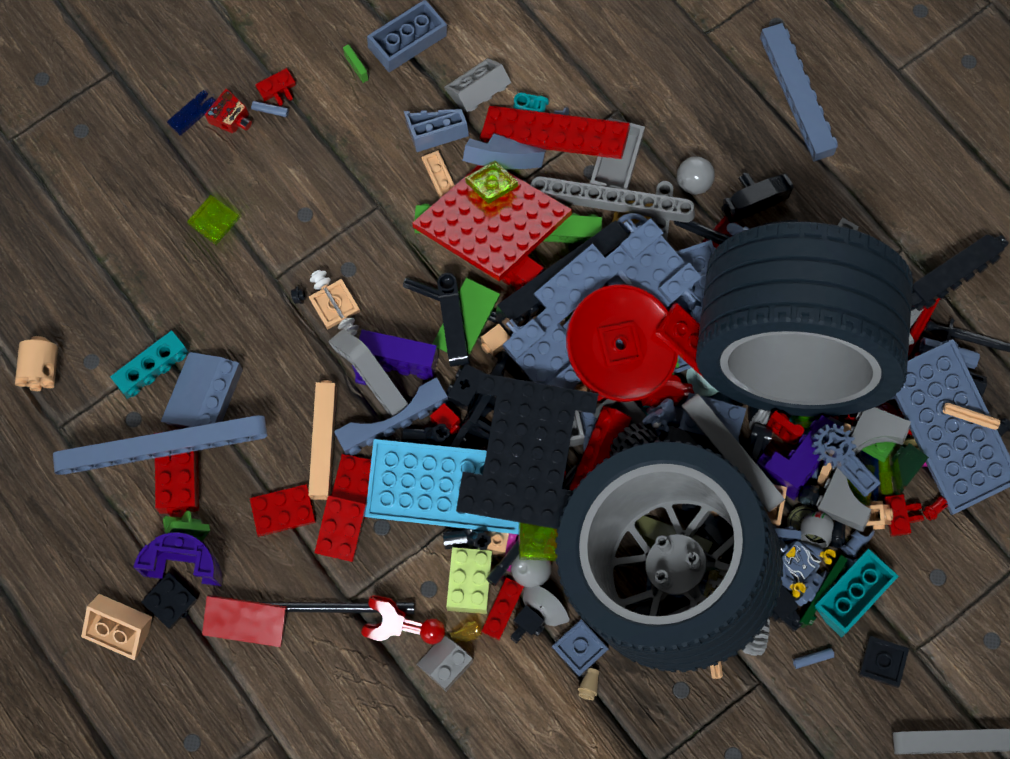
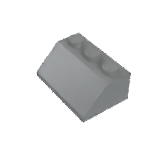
M487 58L444 88L460 109L471 112L480 103L490 100L495 93L505 90L511 81L502 64Z

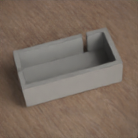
M609 118V121L624 122V121H620V120H616V119ZM630 123L631 127L622 159L597 157L590 184L624 190L629 189L644 136V126Z

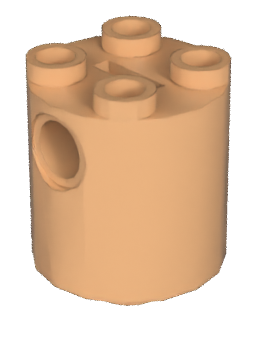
M33 336L31 340L21 341L18 348L15 385L30 387L31 391H41L42 388H54L58 346L41 336Z

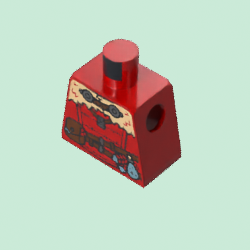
M227 89L223 91L205 113L209 124L230 133H235L239 127L247 131L252 125V121L247 119L249 113L246 106Z

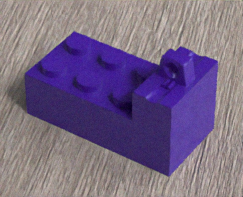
M361 330L359 340L367 346L384 371H399L400 374L406 376L413 374L424 380L434 378L439 359L437 345ZM352 365L355 373V383L367 385Z
M823 415L819 420L815 419L812 422L808 435L804 434L798 442L799 446L796 450L793 449L787 459L775 451L772 458L762 454L756 463L772 484L787 487L786 496L794 501L804 485L808 483L824 461L823 459L817 461L819 455H813L816 448L811 447L813 441L810 439L825 424H828L830 428L835 424Z

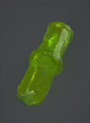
M888 456L885 462L878 460L879 473L877 476L880 478L881 493L884 495L893 493L891 479L893 472L890 469V456Z

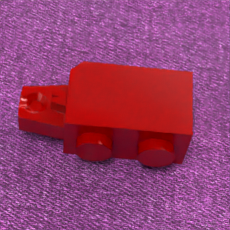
M671 375L661 389L651 396L641 399L642 406L657 407L665 399L670 398L673 400L674 406H676L681 400L688 399L689 393H695L692 384L681 383V379L678 376Z

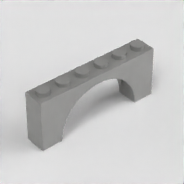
M875 407L858 412L856 420L859 421L856 427L852 426L851 432L848 435L849 437H855L852 444H855L856 448L852 451L855 452L856 456L867 446L880 442H893L903 445L910 430L911 422ZM835 466L832 470L835 472L833 477H829L824 488L827 490L824 496L820 495L817 501L818 512H823L831 519L863 532L871 516V509L857 500L849 488L847 477Z

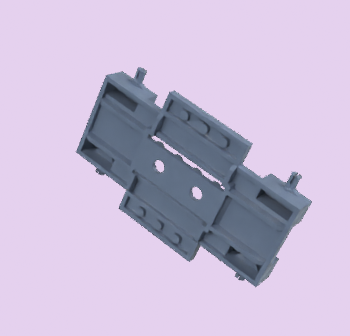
M651 218L638 227L628 219L624 225L631 231L629 237L606 258L591 244L534 293L535 297L546 308L543 312L520 328L513 319L506 323L513 334L502 347L532 382L575 389L576 385L581 382L572 368L566 348V333L569 320L563 326L559 323L570 315L586 296L600 289L616 274L619 278L611 285L638 287L652 294L665 308L683 295H686L692 303L699 298L691 289L702 276L690 263L686 264L662 237V230ZM616 340V347L622 350L624 343L621 340Z

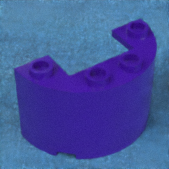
M175 532L156 537L155 540L142 548L134 563V568L143 577L157 579L164 578L167 560L195 563L193 575L202 577V584L222 586V573L216 558L201 541L188 534Z

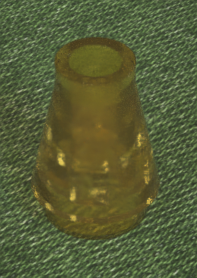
M470 620L456 631L450 633L453 642L456 644L476 640L482 635L476 620L473 622Z

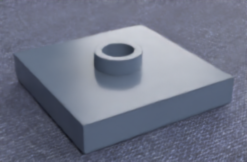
M582 619L552 645V648L579 677L609 650Z

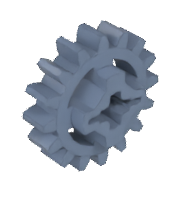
M827 424L824 430L820 428L817 431L818 435H814L813 440L816 442H813L811 447L816 448V450H814L813 455L818 454L817 461L823 459L824 466L831 463L832 468L836 464L842 467L844 462L848 463L851 460L850 457L855 455V452L852 451L856 448V445L852 444L855 437H849L848 435L851 431L844 432V426L837 429L836 424H833L831 428ZM825 436V443L821 445L822 438ZM846 447V452L843 455V448Z

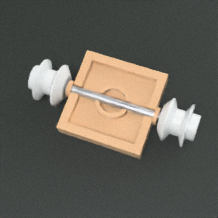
M315 271L311 275L310 282H315L314 289H319L320 291L309 296V300L327 330L339 324V330L345 329L354 336L359 326L353 325L355 319L350 317L360 312L358 305L342 279L329 285L331 279L325 278L327 272Z

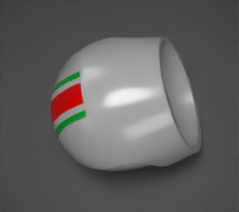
M823 512L809 513L802 520L800 540L825 550L832 539L834 526L832 519ZM805 535H816L826 542L815 543L810 541Z

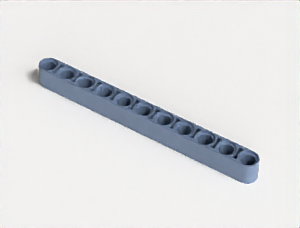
M251 416L57 451L53 453L54 473L58 475L70 474L264 439L267 437L265 417Z

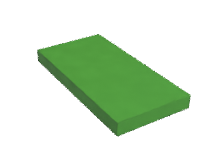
M466 278L459 294L470 356L500 294ZM442 324L432 345H437L438 349L447 353L444 326Z

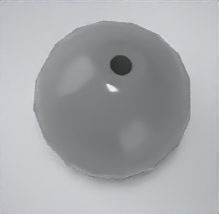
M702 157L687 158L680 164L677 170L679 186L685 192L693 195L702 194L709 190L715 180L713 166L707 159Z
M527 547L520 552L511 564V572L518 584L527 588H534L543 585L549 579L552 572V564L549 556L544 551L536 547Z

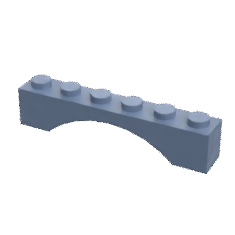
M436 377L419 386L410 404L394 417L372 424L351 422L335 430L334 433L346 455H355L361 451V448L367 445L372 446L374 439H380L384 436L389 437L395 433V430L410 426L412 421L427 417L429 412L437 410L443 403H448V397Z

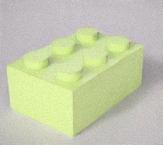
M452 547L447 611L487 614L490 583L486 578L491 573L492 551Z

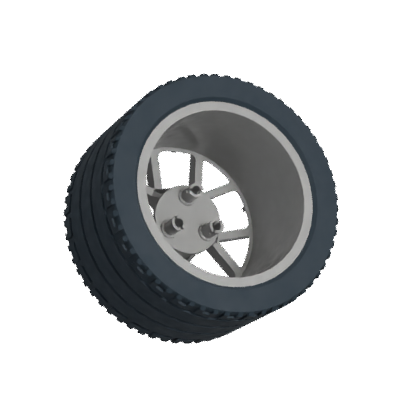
M781 222L742 231L719 245L713 251L708 261L696 352L697 368L703 378L725 396L742 404L773 413L777 411L778 413L793 416L821 417L823 415L829 417L858 413L877 407L894 397L906 382L913 290L912 272L906 261L890 246L870 235L842 226L816 222Z
M657 440L654 443L644 442L643 445L636 444L632 448H624L622 452L614 453V456L609 459L605 458L604 462L598 463L592 472L589 471L585 479L582 478L580 481V485L573 490L572 497L569 496L568 504L563 509V516H560V527H557L558 537L555 540L557 543V548L555 549V554L557 555L555 560L558 565L557 572L561 577L560 583L563 586L564 593L569 598L568 600L574 610L610 646L619 651L621 655L654 670L658 668L660 671L676 672L677 670L681 672L698 671V668L707 669L708 666H716L718 662H725L732 655H737L739 650L743 651L746 648L745 646L750 642L752 643L755 640L754 637L761 633L760 630L768 623L767 619L772 616V611L777 605L776 600L780 597L781 577H783V559L781 558L780 542L775 528L752 484L729 460H724L720 454H716L708 448L705 450L702 446H695L689 442H686V444L681 441L670 442V440H665L664 442ZM673 504L701 506V510L686 530H682L672 508ZM663 507L666 509L677 534L657 537L656 543L650 549L636 530L635 522L645 514H649L650 511ZM714 511L733 527L734 535L710 555L692 538L709 514ZM629 531L643 549L644 554L616 558L615 554L619 543L625 533ZM732 549H734L732 561L730 564L720 562V560H722ZM646 564V572L651 581V590L620 599L614 585L613 568ZM712 570L727 572L720 585L708 598L701 594L698 585L706 572ZM669 594H684L690 600L689 610L674 615L659 616L662 601ZM653 600L649 616L637 614L626 609Z

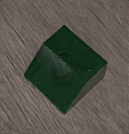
M910 443L906 448L901 446L891 459L894 462L890 467L895 495L902 493L929 458Z

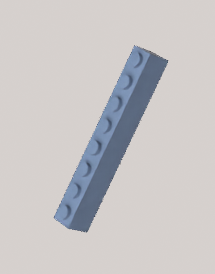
M783 23L762 29L760 40L813 162L833 156L838 147L835 137H832L830 124L823 117V108L816 101L817 95L810 87V79L803 71V63L796 55L795 45L791 44L788 29L784 28Z

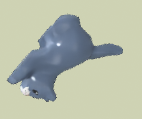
M670 398L665 399L657 407H649L646 410L649 415L643 419L644 425L651 423L658 436L661 435V431H669L667 424L676 427L680 426L678 420L675 419L676 409L674 402Z

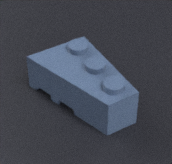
M462 109L438 110V112L427 113V110L421 111V113L404 111L406 125L416 152L469 136L467 122Z

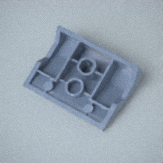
M189 352L161 422L181 429L222 422L243 371L240 364L222 357Z

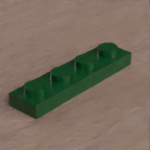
M840 555L836 559L816 596L802 614L799 623L803 624L802 628H805L807 625L811 626L817 618L815 615L817 611L815 605L837 583L835 582L837 576H842L847 569L845 563L848 559Z

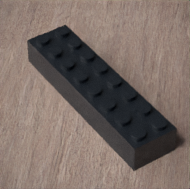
M615 220L497 305L495 320L511 336L513 332L506 325L508 321L513 319L520 328L546 309L534 295L538 289L591 244L606 258L629 235Z

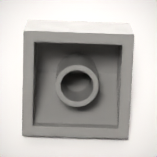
M444 636L443 640L435 644L417 663V666L447 692L473 663V658L456 643Z

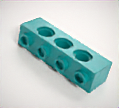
M171 330L111 375L110 378L128 399L136 396L144 386L152 384L160 374L168 372L173 364L184 360L189 352ZM170 352L169 356L162 357L163 353ZM150 363H155L153 368L147 369ZM134 375H139L137 380L131 381Z

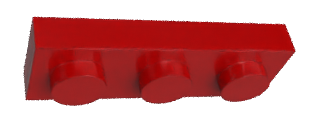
M506 577L481 633L500 641L524 586Z

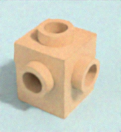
M883 501L871 502V505L866 506L871 509V516L866 526H873V530L885 529V525H891L893 511L890 505H884Z

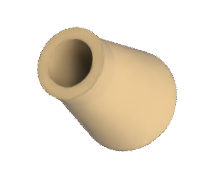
M588 668L578 688V695L581 698L594 700V697L597 696L598 670Z

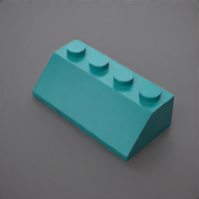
M868 549L815 605V608L826 624L842 638L899 576Z

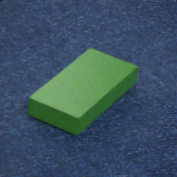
M350 45L344 46V56L362 83L368 81L367 70Z

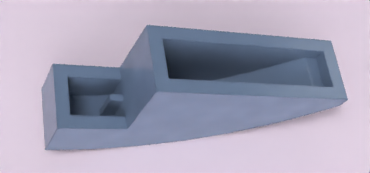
M493 134L488 144L469 139L465 145L463 161L500 169L539 168L543 165L546 150Z

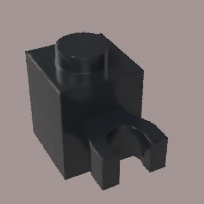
M526 605L513 620V624L518 629L510 636V639L517 644L524 634L528 635L531 639L535 635L538 637L545 629L543 626L545 620Z

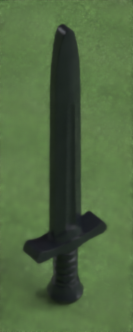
M953 318L949 321L948 327L936 324L932 320H929L925 326L927 331L935 330L946 334L945 341L951 340V337L1010 352L1009 343L953 327L955 322Z

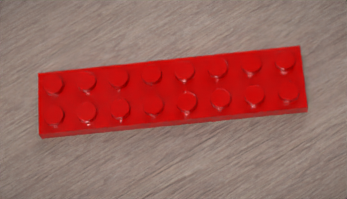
M489 106L480 139L481 141L489 142L493 134H497L541 149L622 159L631 126L630 123Z

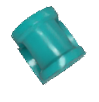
M518 93L514 97L513 109L545 112L549 99L543 96ZM523 102L525 105L521 106L518 103Z

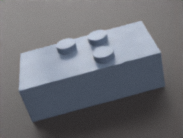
M423 0L367 36L368 49L390 73L446 37L447 24L426 0Z

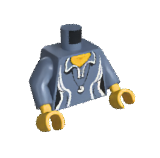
M780 538L781 558L783 559L782 585L788 590H793V596L798 598L800 597L798 590L802 593H805L806 586L802 582L821 562L820 558L822 557L826 564H831L832 559L827 558V556L835 558L836 553L831 549L824 552L823 549L802 541L786 544Z

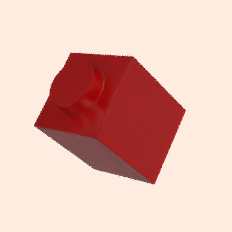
M445 403L430 415L431 422L435 426L439 423L445 424L452 435L460 428V418Z

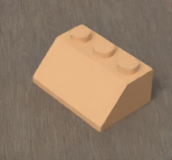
M98 594L87 606L81 637L135 660L149 633L152 616Z

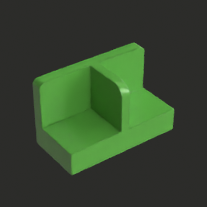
M186 511L181 518L170 516L163 518L165 534L184 533L203 542L210 532L209 524H202L200 519H192L190 511Z

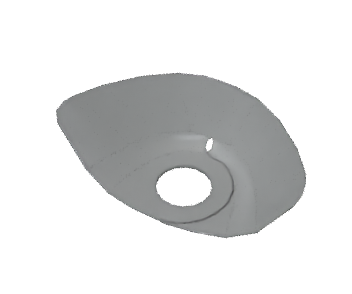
M540 586L524 588V605H527L532 610L533 608L539 610L542 614L541 618L545 620L546 625L557 626L569 622L566 610L553 594Z

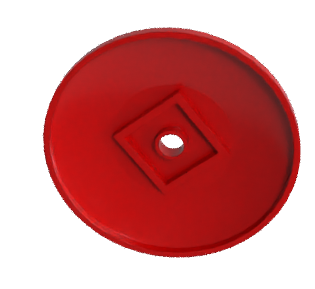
M609 285L586 296L573 311L566 333L568 357L573 370L582 383L599 396L619 402L641 400L661 389L671 377L678 360V354L655 334L668 313L665 306L652 294L630 285ZM616 340H621L624 343L622 350L616 347Z

